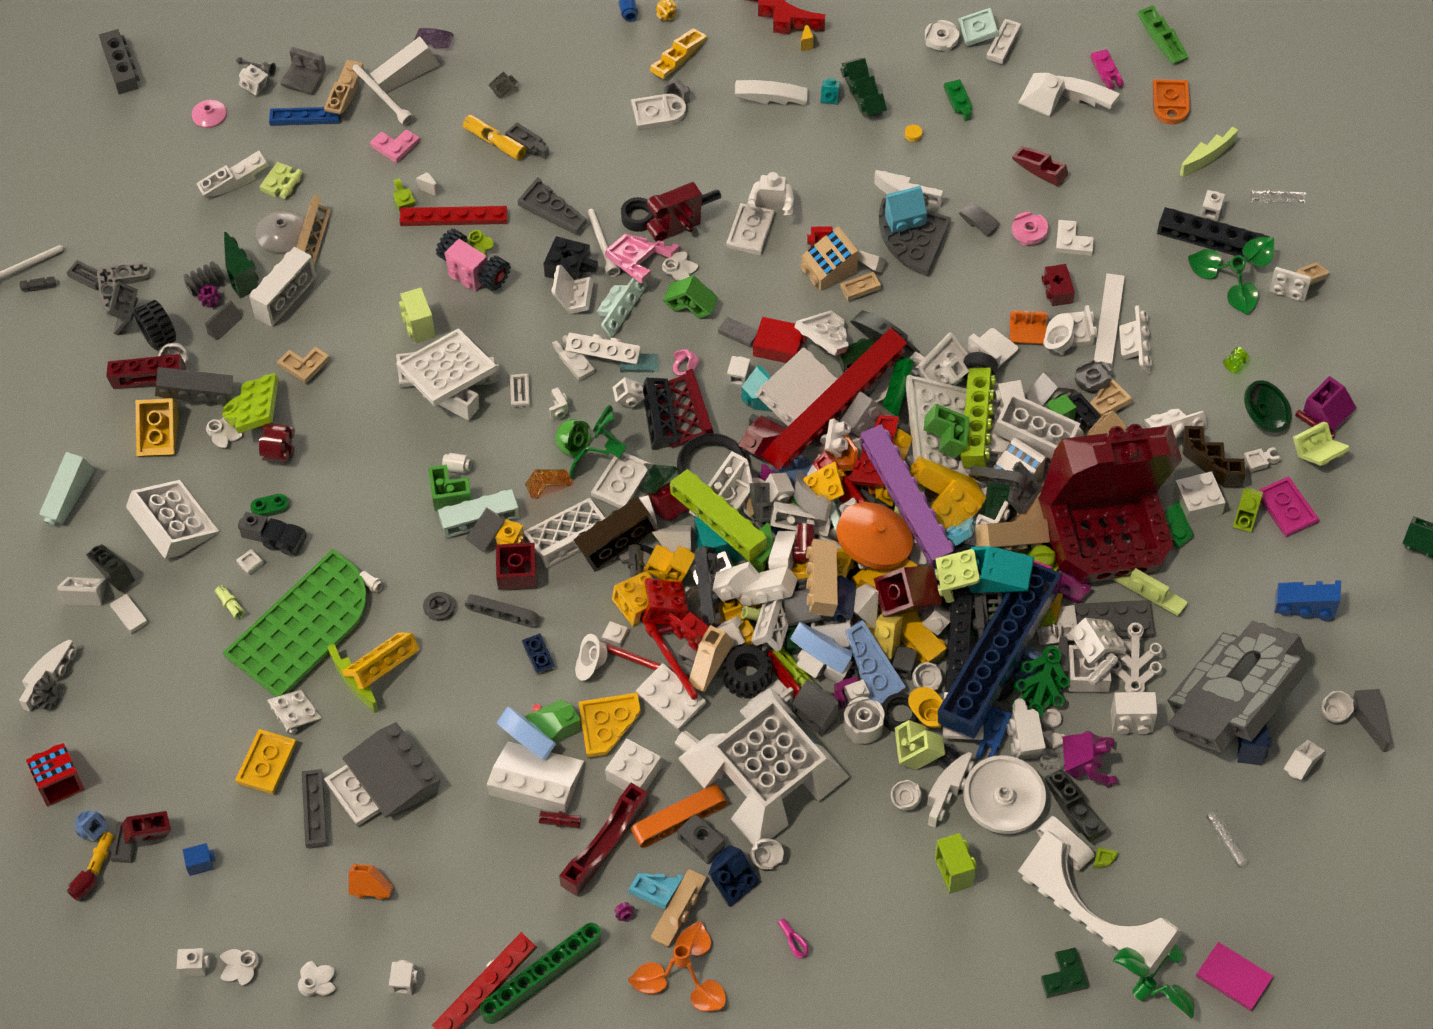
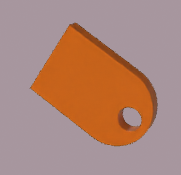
M1153 79V108L1157 119L1166 124H1179L1188 117L1190 109L1188 80ZM1168 114H1175L1176 116L1170 117Z

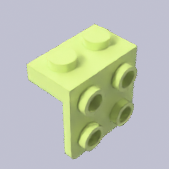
M1324 421L1293 437L1298 457L1318 465H1326L1330 460L1341 457L1350 450L1348 445L1332 440L1329 425Z
M970 549L936 558L937 569H935V574L940 582L938 591L940 597L944 596L946 603L954 602V589L979 583L980 577L974 550Z

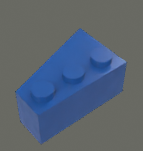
M1336 580L1335 584H1323V581H1316V585H1304V582L1278 583L1275 593L1274 613L1285 616L1295 615L1302 618H1319L1324 621L1334 620L1341 599V580Z

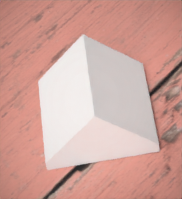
M67 577L57 586V591L64 605L102 606L106 578Z

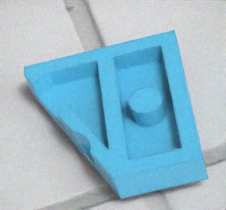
M973 517L968 518L957 526L953 525L945 529L947 540H951L953 545L956 546L971 537L974 525H976Z
M638 873L630 885L628 893L666 910L684 876L677 874V877H665V874L650 875L648 873Z

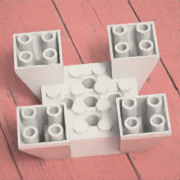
M771 687L740 710V713L746 719L728 733L707 735L678 758L704 789L726 773L747 798L733 815L731 821L752 845L760 839H772L788 827L789 824L782 799L802 783L820 801L850 777L823 746L813 743L795 723L794 719L797 716ZM750 739H757L759 743H753ZM779 742H785L788 746H782ZM763 754H770L772 758H766ZM748 766H754L757 770H750ZM777 769H783L786 773L781 774Z

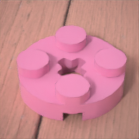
M1023 212L1015 217L1012 223V235L1021 245L1029 246L1046 239L1048 223L1042 215L1038 214L1037 216L1033 215L1032 212ZM1027 226L1033 228V230H1027Z

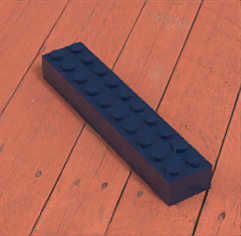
M1033 563L1028 591H1012L1005 594L939 707L938 724L975 739L1061 589L1062 573Z

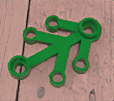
M1055 646L1046 647L1042 651L1041 657L1032 661H1025L1020 665L1021 672L1028 674L1033 671V668L1044 664L1042 672L1025 680L1020 679L1014 684L1017 692H1023L1027 687L1038 682L1033 701L1027 706V710L1035 709L1039 713V718L1044 712L1041 701L1046 686L1051 695L1050 702L1054 707L1061 706L1064 703V698L1059 694L1050 675L1052 668L1058 677L1056 684L1059 688H1065L1070 684L1069 678L1065 676L1059 663L1061 652ZM1049 653L1053 655V660L1049 659ZM1025 664L1029 665V671L1025 670ZM1061 679L1065 680V685L1061 684ZM1019 682H1021V683L1023 684V686H1024L1023 689H1020V688H1019V686H1018V683H1019ZM1055 697L1059 698V704L1055 702Z

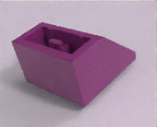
M1329 376L1306 399L1303 412L1319 423L1327 422L1330 431L1334 432L1357 407L1345 386Z

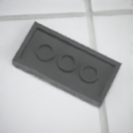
M1149 600L1071 604L1075 606L1077 625L1085 617L1108 620L1113 624L1117 636L1121 639H1131L1127 635V629L1131 623L1136 622L1141 624L1144 629L1141 638L1154 637ZM1137 627L1132 628L1134 632H1139Z

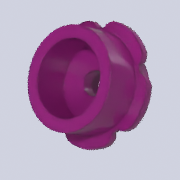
M628 902L620 903L614 910L616 913L615 917L619 921H628L633 917L635 909Z

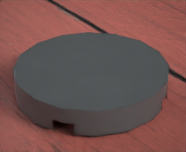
M1095 360L1082 363L1075 372L1077 386L1088 391H1097L1105 388L1112 380L1110 366L1102 361L1095 363Z

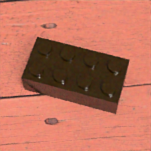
M639 497L629 500L620 509L611 512L602 521L596 522L587 531L578 534L573 540L591 568L596 572L626 552L630 545L638 544L653 534V531L659 530L642 501Z

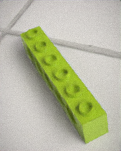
M991 368L968 369L964 413L965 416L969 417L967 447L961 452L963 468H971L972 466L986 467V462L990 459V449L988 448V445H991L989 430H992L990 415L994 414L991 401L995 400L993 386H996V376L992 375Z

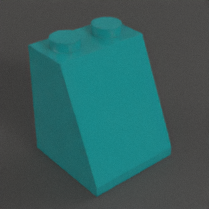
M694 518L695 539L699 550L702 546L715 548L716 555L724 551L728 553L733 563L745 560L739 552L700 518Z

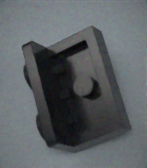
M1079 393L1069 399L1077 407L1074 421L1080 423L1079 427L1085 433L1091 429L1101 415Z

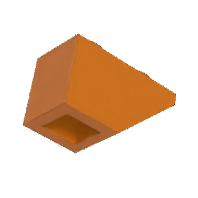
M353 864L349 870L348 895H354L358 898L375 896L376 899L390 898L393 892V885L374 865Z

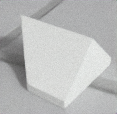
M672 525L652 532L661 545L667 547L673 553L678 546L691 550V525Z
M865 584L856 589L853 613L866 624L875 628L879 591L869 584Z

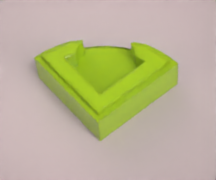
M1098 847L1093 868L1101 869L1110 866L1116 860L1118 852Z

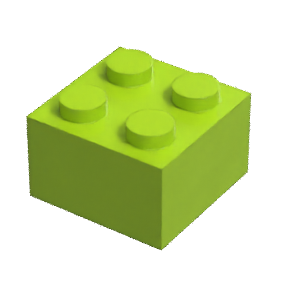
M960 833L936 841L934 858L949 894L972 887L973 880L976 877V861L974 857H970L968 842L966 839H962Z

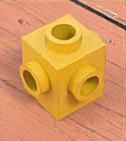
M505 519L503 525L495 534L497 544L523 543V525Z

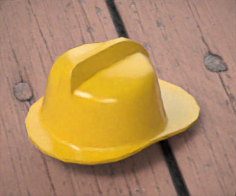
M928 687L914 689L908 698V703L913 713L925 727L931 729L941 728L942 725L938 724V709L943 702L942 698L937 692Z

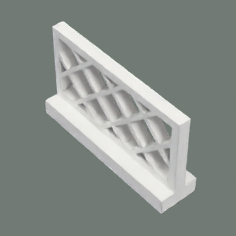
M588 498L525 530L524 536L529 543H535L537 554L542 559L543 565L548 568L579 552L580 549L573 539L581 532L593 527L594 524L590 523L592 518L602 521L605 517L593 501ZM588 505L590 506V513L581 512L583 508ZM569 515L575 516L573 521L564 519ZM579 517L588 518L586 523L577 522ZM558 524L556 530L548 529V526ZM562 525L571 526L570 531H562ZM575 527L584 528L578 532H573ZM536 532L541 533L540 538H533L530 535ZM545 534H553V540L544 539ZM558 535L567 536V538L557 541ZM541 544L550 545L543 550L540 549Z

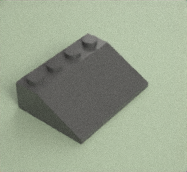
M397 722L378 730L343 757V761L385 818L438 793L440 779Z

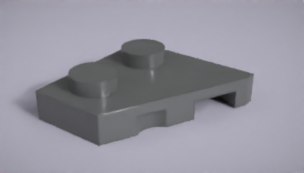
M1019 461L1014 464L1013 471L1024 474L1028 479L1024 487L1010 486L1008 502L1019 514L1025 513L1040 494L1042 486L1022 462Z

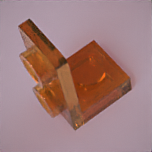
M535 469L525 483V486L531 498L538 499L546 486H571L572 481L565 469Z

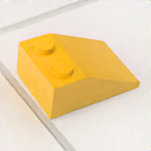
M173 398L135 400L136 456L175 455L178 429V401Z

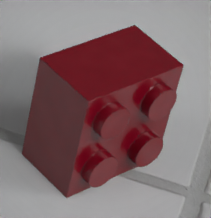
M534 542L496 545V580L498 590L537 588Z

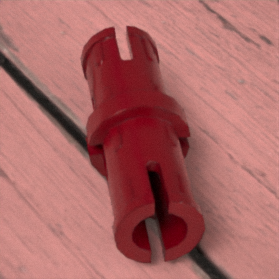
M543 810L539 814V823L552 824L559 828L567 826L580 829L581 815L564 814L562 811L554 813Z

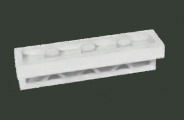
M783 599L762 604L751 640L754 645L758 646L767 642L776 652L781 650L788 628L786 612L784 613L782 608ZM778 617L781 622V628H779V624L777 621ZM773 632H775L777 641L772 638Z

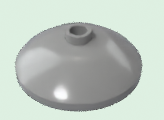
M278 210L267 214L256 227L258 244L265 251L273 254H286L290 252L293 247L297 246L305 217L292 210Z

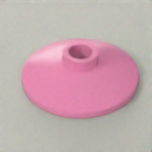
M216 100L202 101L192 110L194 123L203 128L218 126L225 120L227 115L225 106Z

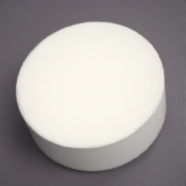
M1055 709L1045 710L1041 716L1042 726L1049 730L1057 729L1061 724V714Z

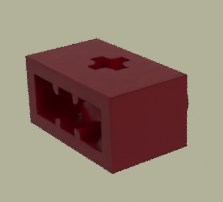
M1067 264L1046 266L1041 279L1042 284L1046 285L1047 300L1050 299L1052 306L1072 304L1075 291Z
M167 811L129 816L121 824L125 844L166 838L171 831Z

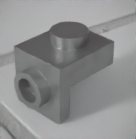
M679 78L664 84V94L678 95L684 100L685 104L690 102V89Z

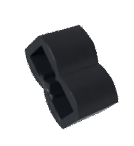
M271 518L260 538L262 544L267 549H280L286 555H297L307 535L302 527Z

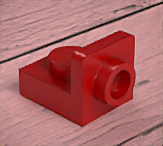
M832 226L811 227V234H807V245L814 246L815 243L819 242L833 230Z

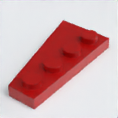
M879 415L874 427L882 424L884 430L887 429L889 431L891 442L894 445L899 417ZM863 448L848 478L854 485L885 488Z

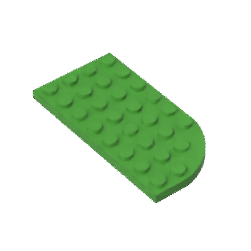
M332 549L223 652L224 657L273 696L278 697L287 694L329 654L327 646L333 644L337 646L360 623L366 608L367 594L364 580L360 576L359 570L354 564Z

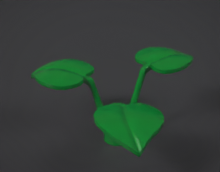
M1259 237L1248 241L1242 250L1246 258L1239 255L1234 256L1231 262L1228 261L1219 266L1221 263L1220 255L1212 249H1204L1188 256L1190 267L1195 274L1203 279H1212L1217 275V269L1230 266L1231 271L1238 274L1239 285H1234L1229 289L1227 293L1228 303L1236 310L1248 314L1257 303L1258 291L1251 282L1242 284V272L1245 269L1246 262L1251 261L1256 267H1264L1271 262L1274 255V238Z
M608 405L603 410L593 429L594 432L596 431L594 438L597 439L601 433L608 438L604 446L607 449L602 450L590 446L584 448L571 465L570 478L572 480L576 464L588 451L604 453L607 456L611 453L619 459L627 448L625 444L614 438L605 429L609 421L614 419V411L611 405Z
M1176 943L1155 973H1151L1150 976H1147L1149 969L1144 964L1145 960L1140 953L1129 947L1118 951L1113 962L1124 966L1129 971L1140 976L1136 986L1132 989L1133 995L1138 1000L1146 1001L1150 995L1154 997L1157 993L1163 991L1172 1003L1191 1019L1193 1018L1194 1000L1185 989L1175 984L1171 987L1166 984L1156 989L1157 983L1153 979L1167 958L1175 963H1179L1183 959V952Z

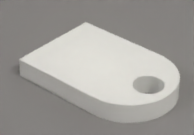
M675 94L631 99L637 130L673 125L680 122L686 114L684 100ZM675 106L681 107V108L678 109V110L673 109V107H675Z

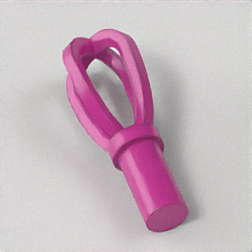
M785 918L779 920L778 924L785 933L795 957L803 958L807 956L809 951L805 940L792 930ZM792 937L803 947V953L797 950Z

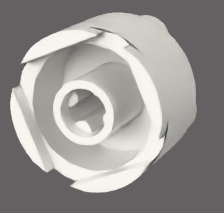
M868 697L853 699L844 712V731L854 744L871 743L882 736L884 728L883 707L879 702L870 700Z

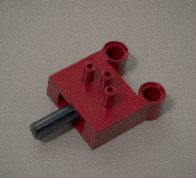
M693 181L663 194L654 195L648 199L646 204L655 218L647 223L646 229L656 242L663 241L667 237L686 229L688 232H692L694 226L701 224V206L721 199V193L719 190H713L702 195Z

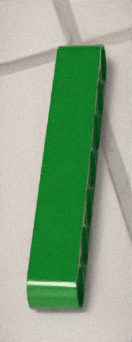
M596 923L585 924L483 1000L480 1005L483 1020L488 1024L498 1022L598 947L601 943L599 926ZM590 933L596 934L593 938L587 937ZM572 946H579V947H580V948L577 949V950H571V949H570ZM556 958L563 959L560 963L553 962ZM539 971H546L544 975H537ZM523 983L530 984L527 988L520 987ZM505 996H512V997H513V998H512L511 1000H509V1001L503 1000V998H504ZM490 1008L495 1009V1012L491 1014L486 1013Z

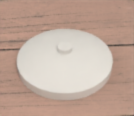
M1000 755L986 758L972 768L965 781L963 797L969 814L982 827L996 833L1014 834L1028 829L1039 819L1045 806L1046 791L1041 777L1028 763L1012 756Z

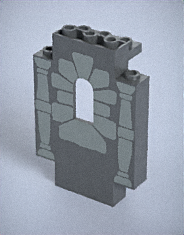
M1251 621L1239 637L1223 632L1167 700L1175 713L1168 723L1174 735L1219 753L1225 750L1235 736L1252 742L1308 672L1301 655L1305 650L1301 637L1296 633H1289L1280 628H1274L1265 623ZM1254 653L1257 659L1260 658L1242 682L1229 678L1247 655Z

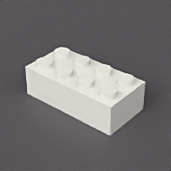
M293 247L290 252L285 254L282 261L274 266L271 273L263 278L260 285L252 290L249 298L256 319L273 327L316 279V273L311 255Z
M1010 392L992 433L1010 441L1015 437L1045 457L1052 459L1054 450L1060 441L1064 438L1075 437L1080 423Z

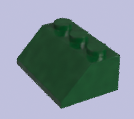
M1413 516L1402 544L1406 545L1405 548L1412 551H1417L1418 549L1423 551L1424 555L1433 558V523Z

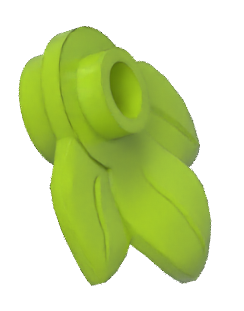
M474 230L468 236L467 244L486 255V250L493 249L494 247L492 238L486 237L482 231Z

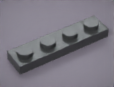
M322 769L302 771L306 848L327 846Z

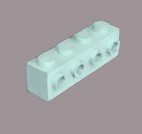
M512 489L438 509L445 538L470 532L486 507L501 515L504 521L505 519L513 520L520 518Z

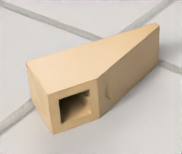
M711 625L699 643L689 678L692 686L702 692H705L735 643L725 631Z

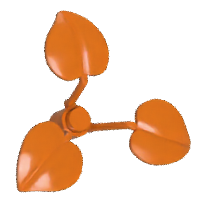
M702 921L692 924L678 936L676 946L673 949L674 958L670 959V964L665 973L661 965L649 962L641 965L628 978V982L637 991L644 994H657L667 987L665 977L669 975L674 964L680 968L688 967L694 984L697 987L690 995L694 1008L703 1012L721 1010L726 1003V996L721 985L713 980H706L700 985L692 968L691 955L694 957L703 956L711 947L710 936L705 930Z

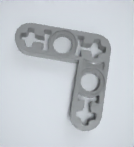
M136 262L106 266L98 269L97 280L102 308L107 316H111L107 313L109 309L108 301L111 300L112 294L106 295L103 291L106 288L113 290L117 281L128 283L148 279L150 267L147 263ZM125 270L129 274L122 277L119 275V272ZM103 274L108 276V282L106 283Z

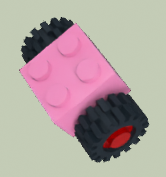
M451 228V230H447V234H443L444 237L440 238V243L437 244L436 255L446 261L448 275L453 280H458L466 288H470L475 292L482 285L492 291L502 287L501 284L505 283L504 280L508 278L510 273L509 269H511L509 262L496 255L490 257V261L487 260V256L467 244V236L455 228Z

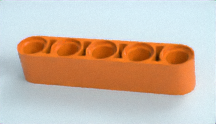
M714 784L637 822L631 827V832L640 847L645 848L678 832V829L694 814L699 818H706L723 809L728 804V800L720 787Z

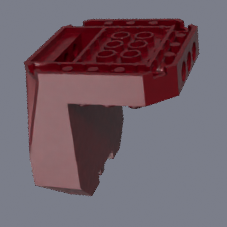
M1131 424L1127 431H1124L1120 426H1113L1108 433L1064 438L1060 441L1054 450L1041 494L1038 497L1043 517L1048 521L1049 538L1060 570L1063 572L1068 571L1076 577L1075 580L1082 584L1131 576L1135 568L1145 574H1153L1161 565L1173 546V541L1157 491L1182 461L1172 425L1142 428L1139 424ZM1116 519H1123L1125 525L1118 524ZM1099 520L1105 521L1107 528L1100 526ZM1081 523L1088 524L1089 530L1083 529ZM1122 536L1129 537L1130 543L1124 542ZM1104 538H1109L1112 541V545H1107L1104 542ZM1086 541H1092L1095 547L1090 548L1087 546Z

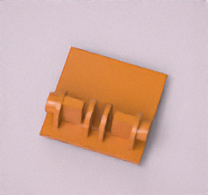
M1025 310V313L1024 311H1011L1010 341L1013 343L1043 344L1047 330L1048 313H1044V311L1033 313V310H1031V313H1027V310Z

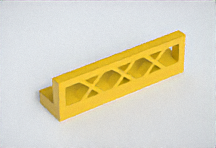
M397 633L348 666L342 673L344 676L354 677L358 688L364 689L420 649L413 633Z

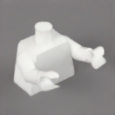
M775 172L762 175L760 181L754 183L746 211L755 213L754 208L757 206L783 209L785 211L783 215H792L794 197L792 187L788 184L787 179L778 176Z

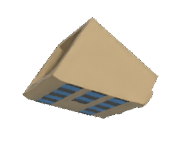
M838 226L801 256L800 267L803 273H807L810 277L811 283L822 291L857 273L858 250Z

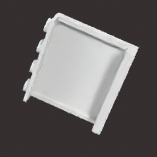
M803 347L766 381L755 395L789 426L838 378L834 377L810 351Z

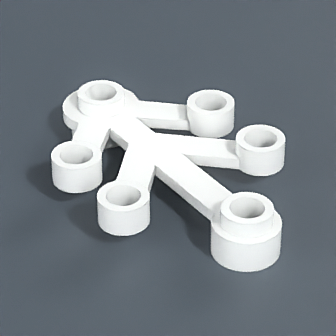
M1136 622L1131 623L1127 629V635L1131 638V657L1126 652H1111L1116 654L1131 669L1130 677L1121 668V662L1118 660L1116 664L1119 668H1112L1110 670L1125 682L1126 692H1144V684L1154 675H1158L1162 668L1159 662L1154 661L1150 664L1149 670L1139 677V669L1154 656L1160 655L1162 647L1159 643H1152L1149 650L1139 658V640L1143 635L1144 629L1141 624ZM1137 627L1139 632H1134L1132 628ZM1157 647L1159 651L1154 652L1152 648ZM1152 666H1157L1159 670L1154 671ZM1135 683L1138 685V688L1134 689L1131 685Z

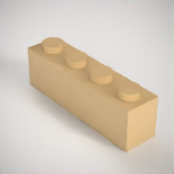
M1047 519L975 526L977 547L991 546L1001 547L1004 550H1013L1012 546H1016V549L1028 548L1027 545L1034 548L1042 545V543L1050 542Z
M813 539L811 547L808 546L806 551V558H809L806 567V573L809 574L806 589L809 590L806 604L810 606V614L833 617L838 605L837 545L833 541Z

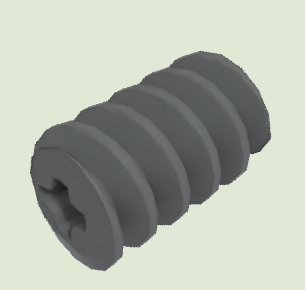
M211 261L210 267L205 264L203 265V270L200 267L197 268V273L192 270L190 271V276L184 274L185 285L192 296V290L199 293V287H205L206 283L212 286L213 280L217 284L219 283V277L223 281L225 280L218 264Z

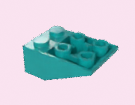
M991 546L971 547L976 555L980 577L979 583L968 586L971 593L1028 591L1034 557Z

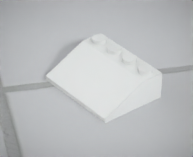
M180 480L131 491L126 508L164 559L183 555L219 533L217 527Z
M508 741L491 771L487 782L488 794L556 813L562 811L564 814H567L584 761L550 752L546 760H543L524 745Z

